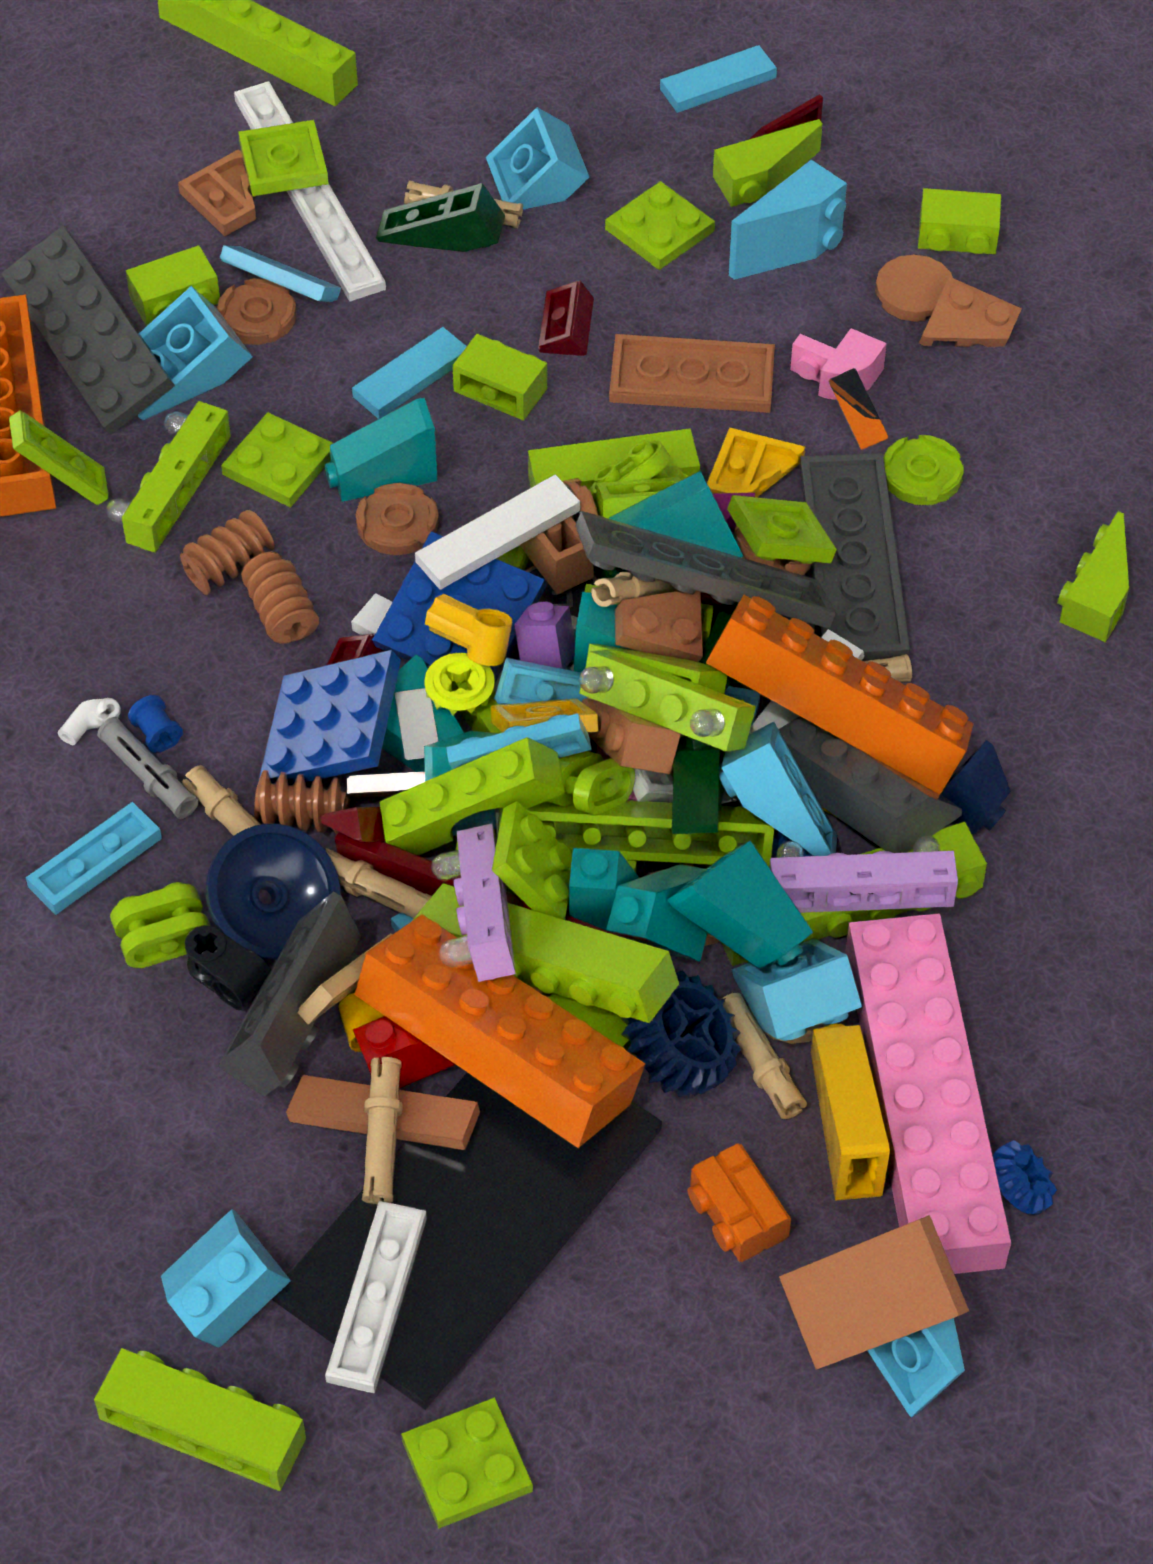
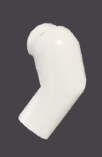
M113 698L83 701L58 730V736L64 742L75 745L87 730L100 728L110 718H119L121 713L119 703Z

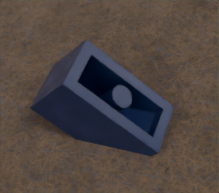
M988 740L951 776L941 792L942 796L962 808V816L952 823L956 825L965 822L972 836L983 826L989 831L1006 812L1000 805L1011 792L995 748Z

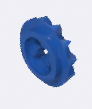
M1015 1140L995 1150L993 1161L999 1189L1014 1207L1024 1213L1036 1215L1053 1205L1052 1196L1057 1189L1049 1180L1053 1172L1046 1169L1043 1165V1156L1036 1157L1029 1144L1021 1146Z

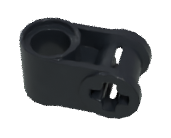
M203 925L196 927L189 932L185 939L189 974L236 1010H242L256 996L271 971L268 964L260 956L251 950L245 949L213 926Z

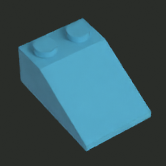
M810 160L733 219L731 225L729 276L734 280L816 259L827 249H834L843 237L842 228L846 208L847 183L813 160Z
M192 286L139 333L175 386L139 413L138 417L145 420L224 384L253 357L218 309Z
M775 722L749 734L744 750L725 751L721 767L723 772L719 774L724 789L731 798L737 795L744 808L812 855L827 856L836 853L838 836Z
M954 1318L867 1350L910 1417L922 1411L965 1371Z

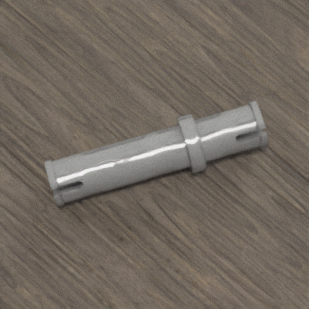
M117 717L106 720L100 726L97 733L98 738L144 783V789L153 798L158 797L178 819H184L195 811L199 800L177 779L176 771L168 764L163 765ZM130 747L141 758V761H138L126 748ZM155 774L158 775L164 781V783L169 787L168 789H165L164 786L154 777Z

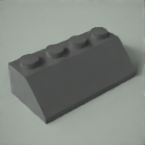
M801 716L778 729L819 804L885 851L907 853L962 816V808L941 794L939 795Z
M333 891L298 920L217 1066L262 1096H266L278 1086L284 1089L290 1083L299 1067L294 1062L300 1049L305 1051L318 1033L319 1028L314 1025L316 1019L308 1025L297 1013L299 1011L298 1008L322 983L358 958V954L353 951L361 938V934L342 896Z

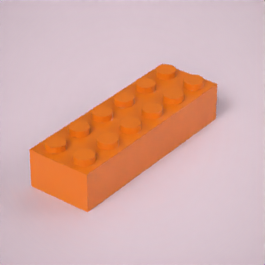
M26 294L0 298V517L56 509L52 475L15 451L12 445L9 417L19 410L45 426L33 328Z
M743 594L710 653L706 664L940 795L967 752L974 724L968 721L969 717L955 706L946 705L943 707L929 699V693L918 685L912 683L904 685L891 677L890 671L884 666L873 661L865 663L854 657L852 650L845 644L837 640H830L828 642L815 635L814 629L806 622L797 618L789 620L776 613L775 607L767 600L757 596H753L751 599Z
M423 914L366 952L355 996L577 1148L582 1146L631 1105L646 1063L514 975L478 982L468 944Z

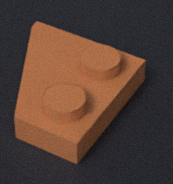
M239 149L178 182L180 194L224 236L256 220L255 205L250 192L242 152Z
M949 277L919 344L932 346L933 341H955V346L971 347L975 344H981L985 347L1005 346L1022 308Z
M696 590L694 594L674 591L622 600L615 609V645L636 651L699 662L703 657L700 591Z

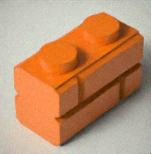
M737 1143L721 1151L718 1156H711L699 1162L691 1169V1183L687 1189L690 1201L698 1213L707 1212L715 1224L712 1226L714 1237L723 1251L732 1250L738 1261L744 1262L761 1253L764 1249H769L789 1237L790 1216L742 1144Z

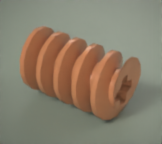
M245 510L241 512L239 519H229L225 524V528L218 526L212 530L211 536L208 534L200 536L197 544L194 542L186 544L183 553L180 554V560L191 582L200 592L208 595L211 591L208 580L211 579L218 587H222L225 583L222 575L223 571L232 579L237 578L239 574L236 567L237 563L244 568L251 560L250 555L256 557L259 554L265 553L264 547L274 550L275 544L262 519L255 512Z
M268 551L257 555L244 566L241 573L242 582L247 587L248 595L253 600L254 608L259 613V618L265 626L267 635L274 642L285 644L301 640L317 629L319 616L314 611L313 603L308 599L307 591L302 586V580L296 574L295 565L291 561L282 559V556L276 552Z
M263 770L255 794L254 817L258 821L261 815L263 824H275L279 817L280 824L290 827L296 819L299 829L304 831L310 828L314 820L317 832L325 833L328 826L321 823V816H324L323 814L349 809L350 795L347 794V790L346 792L341 791L338 778H333L329 789L325 790L321 776H316L311 788H307L303 774H298L294 785L290 786L288 785L285 772H281L276 784H272L269 771Z

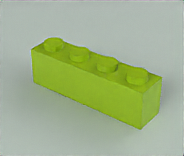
M691 428L528 450V477L531 488L553 475H556L561 481L578 478L582 481L581 486L585 485L590 490L597 507V497L591 490L595 482L594 476L596 473L609 464L615 465L628 456L631 448L643 440H649L650 442L660 441L670 455V460L664 469L670 466H678L686 478L700 471V462Z
M121 1348L94 1398L100 1420L278 1491H281L306 1440L303 1419L293 1409L282 1404H273L271 1407L255 1401L250 1393L236 1386H228L227 1389L210 1383L203 1374L193 1369L184 1368L182 1371L171 1368L166 1366L159 1357L147 1351H138L136 1354Z

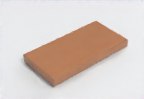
M615 334L609 402L770 413L775 344Z
M930 1215L779 1276L816 1370L969 1312Z

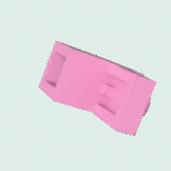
M852 328L836 349L799 334L792 344L790 370L798 373L805 379L819 382L818 396L837 400L829 384V379L855 368L866 391L869 390L884 370L887 343Z

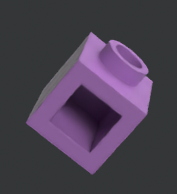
M538 602L529 605L514 625L520 661L566 669L575 656V639L569 606H553L550 602Z

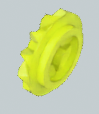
M467 653L445 655L433 662L426 672L424 679L426 697L434 702L436 709H449L453 716L457 711L467 710L472 715L476 707L480 705L487 706L490 695L494 693L495 678L490 666L481 665L470 660ZM464 680L467 681L468 690L458 688L456 691H452L453 681L458 684Z

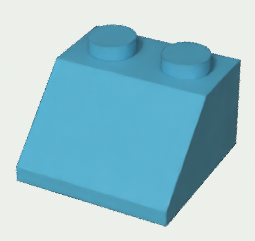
M538 107L486 156L502 201L516 204L521 203L523 204V209L565 201L589 178L569 125Z
M815 938L799 944L803 951L782 966L775 960L761 968L756 967L752 963H747L731 969L733 977L760 1028L776 1039L788 1041L799 1038L806 1034V1028L819 1023L829 1025L841 1022L848 1018V1012L862 1007L848 956Z
M233 1209L161 1275L167 1302L193 1336L218 1348L225 1344L291 1281Z

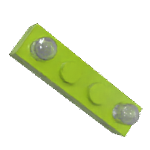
M198 401L189 415L174 411L165 417L164 427L169 434L175 437L171 443H166L163 446L158 463L152 472H147L144 475L140 484V490L132 502L122 498H115L106 507L108 518L115 523L123 525L126 543L154 553L157 552L231 437L227 410Z
M611 650L590 651L586 668L579 677L581 686L579 694L723 751L745 749L756 706Z

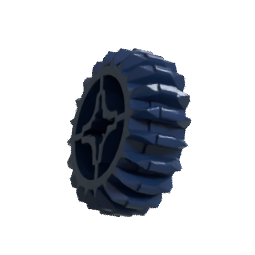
M682 970L676 973L679 985L650 1023L631 1017H621L624 1023L628 1025L621 1035L631 1041L627 1051L635 1054L638 1059L646 1063L644 1069L649 1073V1083L660 1081L664 1093L675 1091L679 1097L690 1094L694 1096L701 1095L723 1083L725 1078L729 1076L728 1074L737 1065L735 1057L741 1051L740 1046L735 1042L741 1032L731 1025L735 1015L727 1013L723 1007L726 998L717 999L713 995V985L702 986L699 975L688 977Z

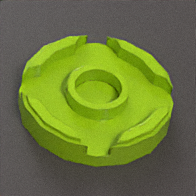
M919 435L918 439L908 440V437L901 438L888 447L883 457L888 491L900 500L914 505H934L944 502L957 493L963 481L964 467L960 461L961 456L957 449L948 442L931 435Z

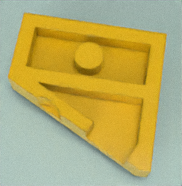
M729 427L707 485L712 494L755 493V497H759L800 464L801 456L805 455V446Z

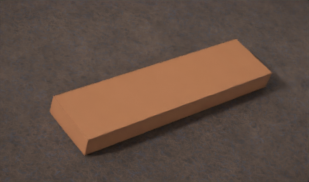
M302 1075L286 1111L289 1121L367 1134L368 1114L364 1112V1103L370 1097V1085ZM399 1090L398 1100L403 1103L402 1114L397 1117L396 1139L454 1149H466L480 1114L477 1102Z

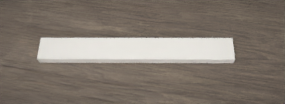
M269 81L234 92L235 102L251 130L293 123ZM330 185L287 191L349 302L386 290V283Z

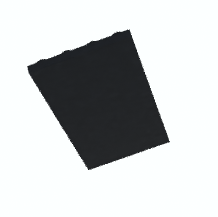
M467 1072L446 1095L449 1098L478 1103L480 1114L466 1149L461 1150L405 1141L395 1153L393 1202L391 1203L426 1211L427 1220L380 1378L426 1410L661 1131L662 1121L632 1102L629 1107L582 1146L577 1148ZM363 1190L287 1274L291 1281L272 1298L274 1302L334 1345L378 1204H370L362 1200Z

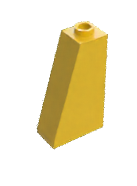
M830 1024L820 1029H813L811 1057L835 1201L883 1196L890 1148L860 1025Z

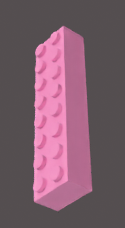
M940 913L849 922L845 952L849 959L862 1005L861 1008L857 1009L890 1148L887 1167L899 1227L930 1215L954 1274L1005 1269L1011 1239Z

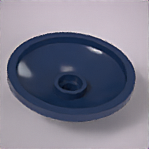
M282 824L256 825L234 835L216 853L206 880L208 909L216 927L245 949L251 950L262 959L277 960L298 920L333 891L340 895L337 871L324 848L308 834ZM260 890H266L270 894V904H264L260 901Z

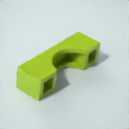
M526 737L380 801L386 843L412 854L421 855L453 841V826L472 814L490 809L504 808L516 801L525 809H528L564 794L558 752Z

